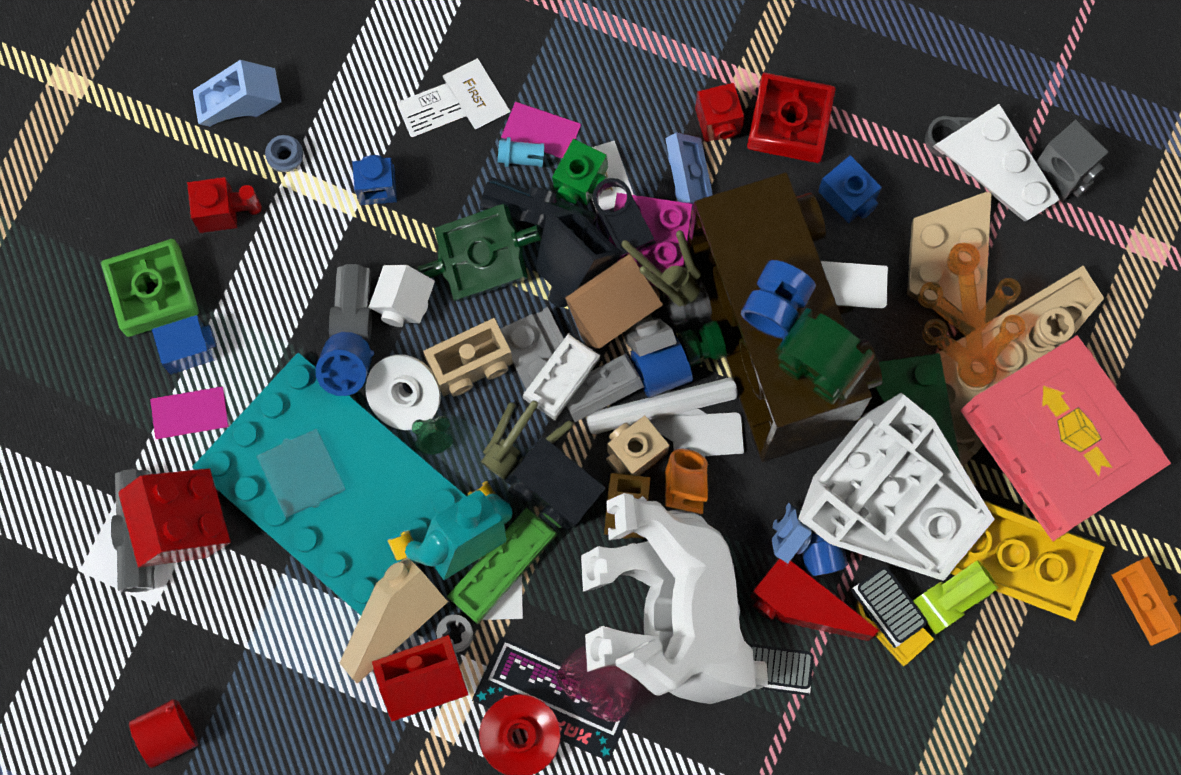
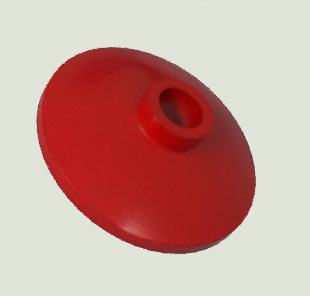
M511 695L500 699L488 709L480 725L479 743L485 759L494 769L502 774L534 775L546 768L554 759L560 744V728L555 714L544 702L529 695ZM518 729H523L528 733V739L524 744H516L512 739L513 733Z

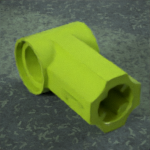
M977 560L945 583L939 582L914 599L913 602L924 615L928 625L936 635L964 616V611L993 594L998 589V586L988 570Z

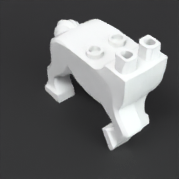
M623 493L608 500L607 513L615 514L616 528H608L609 540L621 539L635 532L648 541L638 544L631 543L619 548L597 546L581 555L583 592L610 584L619 575L634 577L649 585L650 589L644 608V635L623 632L605 626L585 635L587 672L604 667L617 666L637 679L654 695L660 696L670 692L677 697L706 704L734 698L750 690L767 686V664L762 661L753 660V649L744 641L740 630V607L737 600L734 565L729 546L721 533L708 525L703 517L694 512L685 510L667 511L661 503L647 501L643 496L640 499H636L633 495Z

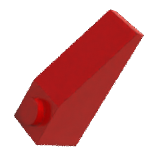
M779 558L750 596L755 601L753 607L770 621L775 617L783 623L865 641L871 640L879 631L791 560L789 563H786Z

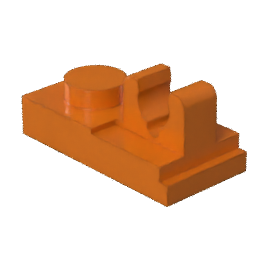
M1149 556L1112 574L1151 646L1181 632V616L1174 605L1178 600L1174 595H1168V590Z

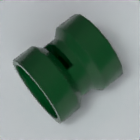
M715 320L704 323L701 329L695 331L686 329L678 332V339L686 354L690 368L700 366L703 360L709 358L719 360L727 357L725 342Z

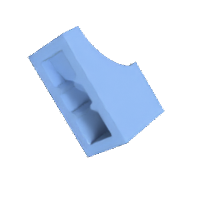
M239 60L193 90L198 124L209 127L231 118L242 116L258 117L281 103L275 68L244 60Z

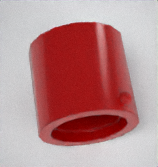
M172 699L129 721L134 742L141 756L152 769L198 746L194 729L185 711L176 699Z

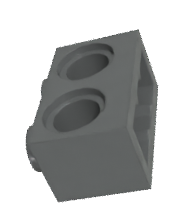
M1075 119L1048 143L1036 163L1063 203L1072 194L1078 198L1094 183L1093 180L1104 170L1100 163L1108 154V151Z

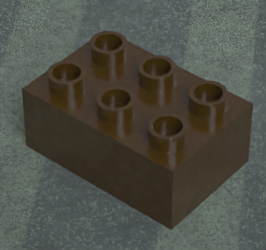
M787 172L694 201L688 246L694 264L701 272L697 283L700 286L711 321L715 320L721 330L727 351L725 361L730 375L736 383L738 397L762 463L848 435L856 425L866 406L870 405L872 396L869 389L882 385L881 369L875 351L867 339L861 340L856 348L863 354L870 349L874 353L875 359L845 400L838 398L834 404H830L813 391L815 385L812 381L804 376L797 381L778 367L781 362L777 359L779 355L776 353V349L783 339L773 337L756 329L741 315V310L751 292L760 290L757 281L770 260L788 263L806 273L815 282L816 287L805 308L797 309L800 316L806 308L812 309L813 319H816L821 313L846 328L841 315L852 312L854 306L836 304L816 251L814 242L824 239L826 236L825 223L819 204L811 192L796 197Z

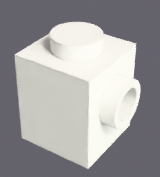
M384 265L368 308L382 315L381 320L392 326L403 327L404 323H420L427 311L428 300L435 281L408 265Z

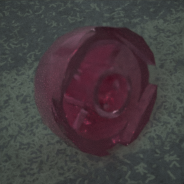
M586 645L575 649L564 660L561 668L556 673L559 686L569 698L575 701L577 694L592 704L586 711L606 721H620L630 710L638 692L639 681L617 666H609L587 672Z

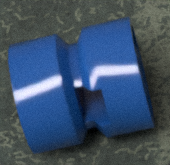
M770 260L757 281L760 290L751 292L741 310V315L756 329L773 337L784 339L800 317L797 309L805 308L816 284L800 269L782 261Z

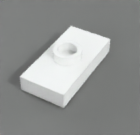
M567 334L525 391L523 399L529 403L533 400L537 401V409L556 420L599 361L600 355Z

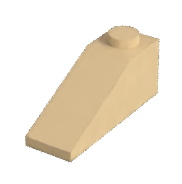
M404 558L402 561L390 566L385 572L384 577L376 583L339 662L357 684L373 670L372 661L389 656L448 602L427 576L408 558Z

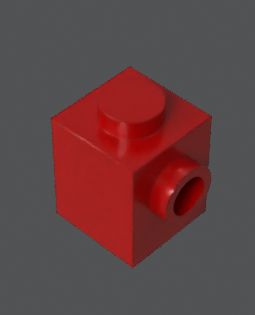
M734 83L697 91L695 110L705 142L725 140L741 134L744 115Z

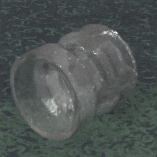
M700 279L696 280L700 286L699 294L694 301L687 305L677 306L663 292L665 306L674 327L686 324L688 319L693 317L702 319L712 315L710 301Z

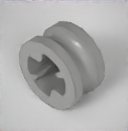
M452 614L439 622L436 635L437 639L446 636L449 633L447 626L456 623L457 628H459L460 624L463 625L466 629L461 634L463 641L454 644V641L451 639L454 651L457 653L469 647L473 640V630L466 618Z

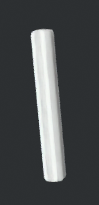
M729 377L601 409L588 415L586 419L591 434H598L617 429L626 422L629 425H633L644 415L650 421L734 400L737 398L738 392L734 379Z

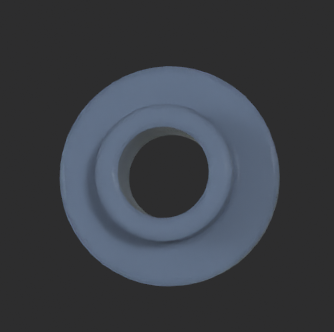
M279 135L268 143L265 157L272 169L278 172H290L301 164L303 149L299 141L294 137ZM287 150L291 152V156L285 160L278 158L282 151Z

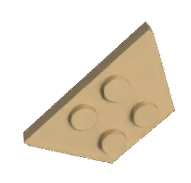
M984 192L914 218L911 223L907 295L922 304L932 306L937 313L945 318L950 319L952 317L971 329L969 331L971 333L985 325L991 192Z

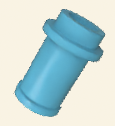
M507 137V141L499 140L497 163H505V167H508L509 164L542 167L544 143L511 141V137Z

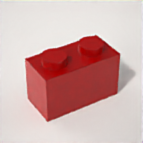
M449 635L372 661L378 688L391 722L469 695Z

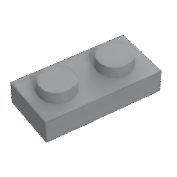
M651 314L622 333L625 343L640 357L677 343L672 328L658 316L652 317Z

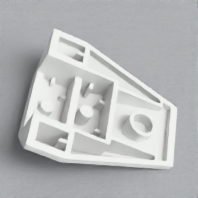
M902 393L861 417L813 476L798 518L803 524L832 545L942 581L946 579L995 520L935 420Z

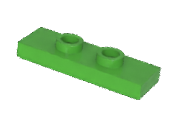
M528 508L505 531L506 542L484 555L447 596L451 602L477 625L557 536L550 527Z

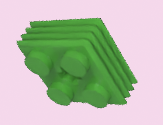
M174 239L105 259L101 262L119 328L127 337L199 314L182 252ZM154 282L157 287L154 288V292L147 294L145 292L148 290L147 284Z

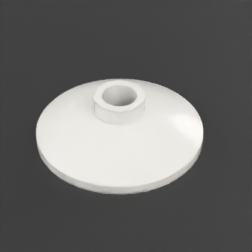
M408 355L388 356L371 369L366 381V397L370 408L382 422L400 430L420 428L427 424L438 411L441 400L439 384L432 370L417 358ZM403 383H407L412 388L413 393H407L403 389Z

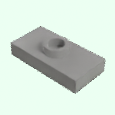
M624 354L591 371L566 404V407L574 422H577L643 388L644 385L627 354Z

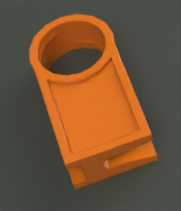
M676 449L671 453L665 471V506L703 514V501L707 502L708 463L701 454L689 449Z

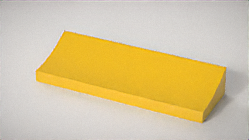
M983 500L995 520L950 574L957 575L979 560L997 584L998 589L995 591L1076 621L1104 546L1071 532H1067L1055 541H1052L1038 520Z

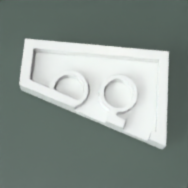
M1000 104L932 146L942 155L945 154L960 166L959 169L969 177L972 176L991 192V195L1023 221L1031 219L1060 200Z

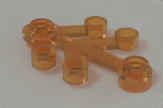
M958 243L951 249L946 262L950 272L958 276L962 311L943 297L942 287L935 282H927L921 287L918 293V301L922 306L932 308L965 335L966 348L947 335V325L940 319L929 320L922 330V337L925 342L930 345H936L958 363V375L966 385L982 388L989 385L996 377L997 364L995 359L1011 341L1018 340L1022 336L1026 325L1020 316L1008 315L999 327L1000 333L984 349L982 332L1007 304L1016 301L1021 293V286L1013 278L1002 279L995 289V295L979 312L974 271L980 262V254L972 244ZM958 253H968L971 256V261L961 260ZM1009 286L1013 289L1014 295H1005L1002 292V287ZM926 290L934 291L937 299H927L924 292ZM1006 324H1016L1019 329V332H1009L1006 328ZM937 327L941 331V336H931L928 328ZM973 362H980L984 366V372L974 371L971 364Z

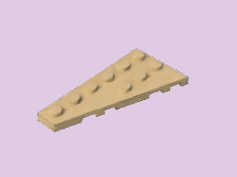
M1084 266L938 352L941 355L958 452L963 467L978 452L983 443L960 410L979 393L1069 340L1067 339L1061 344L1053 346L1040 341L1035 331V324L1040 315L1052 308L1065 309L1074 319V333H1076L1104 299ZM1057 318L1046 323L1051 326L1050 333L1052 335L1060 331L1063 333V329L1058 327L1059 320Z

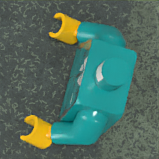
M488 481L482 483V487L476 491L468 492V496L435 515L431 520L423 543L414 541L409 530L402 532L401 536L388 539L387 541L397 561L408 558L426 566H433L442 579L446 580L506 542L504 523H507L512 518V508L507 501L496 495Z

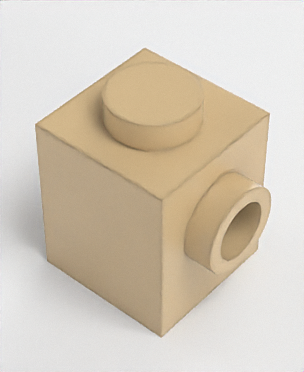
M644 415L633 425L630 426L626 422L610 434L609 438L612 441L608 443L607 449L610 456L606 460L616 474L640 476L668 454L669 444Z

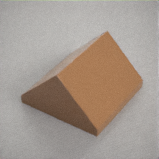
M630 254L565 297L581 338L588 346L600 349L663 305L646 277L640 273L639 266Z

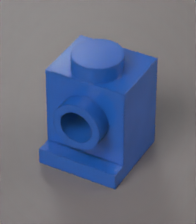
M369 155L363 157L361 161H352L354 191L360 206L397 202L395 168L391 158Z

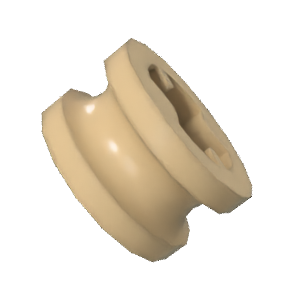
M1061 308L1048 310L1039 316L1035 324V331L1039 340L1051 346L1059 345L1069 339L1074 333L1075 328L1074 319L1071 314ZM1057 318L1059 320L1058 327L1063 329V333L1060 331L1052 335L1050 333L1051 326L1046 323Z

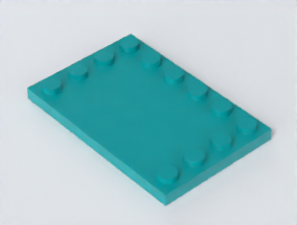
M299 353L288 362L192 466L194 470L210 468L215 488L360 616L376 583L384 577L385 572L390 566L403 560L397 561L387 540L399 537L402 532L409 530L414 541L423 543L432 518L466 497V495L350 396H336L325 391L319 385L316 378V367ZM412 561L416 566L419 564L418 562Z

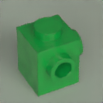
M573 139L552 176L554 190L557 191L556 194L569 203L576 204L579 201L588 206L596 186L601 181L607 179V176H605L608 169L607 155Z

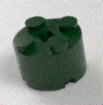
M809 308L803 311L776 349V353L779 355L777 359L781 362L778 367L797 381L802 376L812 381L815 385L813 391L830 404H834L838 398L845 400L874 361L875 355L870 349L865 354L861 353L856 348L861 340L829 317L820 313L816 319H813L812 309Z

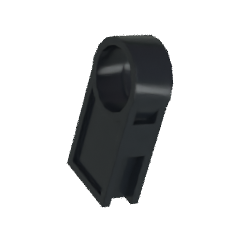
M616 178L601 181L593 191V203L616 247L622 252L621 256L630 254L622 247L624 240H627L639 251L654 245L656 241L626 183ZM610 187H620L627 193L625 205L620 210L614 212L601 209L599 198L602 192Z

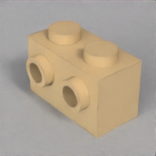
M495 318L423 351L426 362L439 384L443 397L450 393L452 396L461 395L473 387V382L487 377L488 380L497 378L509 370L507 366L513 364L511 350Z

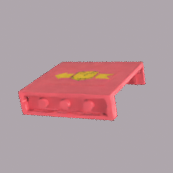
M1078 335L979 393L960 410L1052 541H1055L1171 464L1163 453L1161 446L1149 434L1141 423L1139 416L1130 408L1117 390L1114 382L1108 378L1093 357L1092 352L1084 345Z

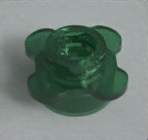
M438 416L436 419H428L426 421L418 419L414 421L412 432L417 436L415 448L429 455L442 453L446 448H449L453 444V437L448 433L450 420L445 416Z

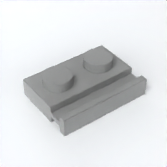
M548 307L535 315L531 314L500 329L511 350L513 365L525 390L528 389L564 340Z

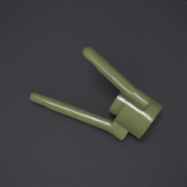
M678 230L676 236L686 268L675 265L667 268L663 273L627 240H624L622 247L642 265L639 270L640 273L666 293L677 306L687 305L696 299L700 291V286L696 280L701 276V272L694 264L682 230Z
M535 400L529 404L506 440L501 438L515 409V404L510 402L501 417L490 443L483 451L485 456L480 462L504 480L523 459V457L520 460L517 459L521 452L513 446V443L537 408L538 402ZM567 421L546 439L553 444L572 428L573 422Z

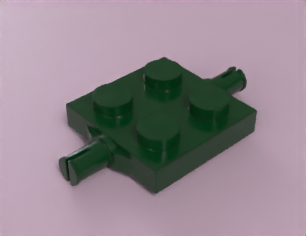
M501 204L434 228L439 246L438 260L419 265L418 271L423 272L422 274L429 278L443 274L449 282L454 301L461 302L528 279L523 260V246L541 241L543 234H540L542 231L538 224L518 232L513 225L508 206Z

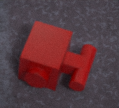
M226 177L187 182L191 219L200 233L238 228L236 212L248 211L250 214L256 215L262 209V205L253 187L250 185H244L239 189V192H233Z

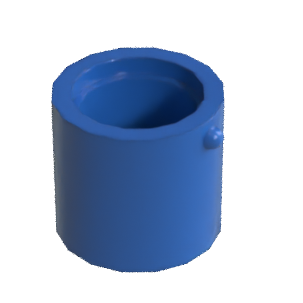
M340 332L332 335L325 342L316 365V378L319 385L328 393L336 396H349L361 389L366 380L372 356L374 355V351L370 349L368 342L360 335L352 332Z
M674 335L676 344L640 357L636 352L631 351L634 368L642 380L643 390L648 398L693 381L688 359L676 335Z

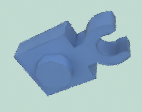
M790 503L786 506V513L781 521L776 519L773 522V529L777 531L772 538L774 554L786 563H789L796 553L798 555L803 553L812 538L811 529L798 519L801 510Z

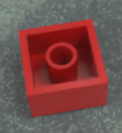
M210 468L141 475L118 492L138 568L205 559L231 543Z

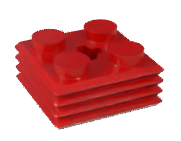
M763 73L747 148L749 150L819 163L824 152L836 88L831 85ZM788 113L795 114L796 121L794 123L787 121Z

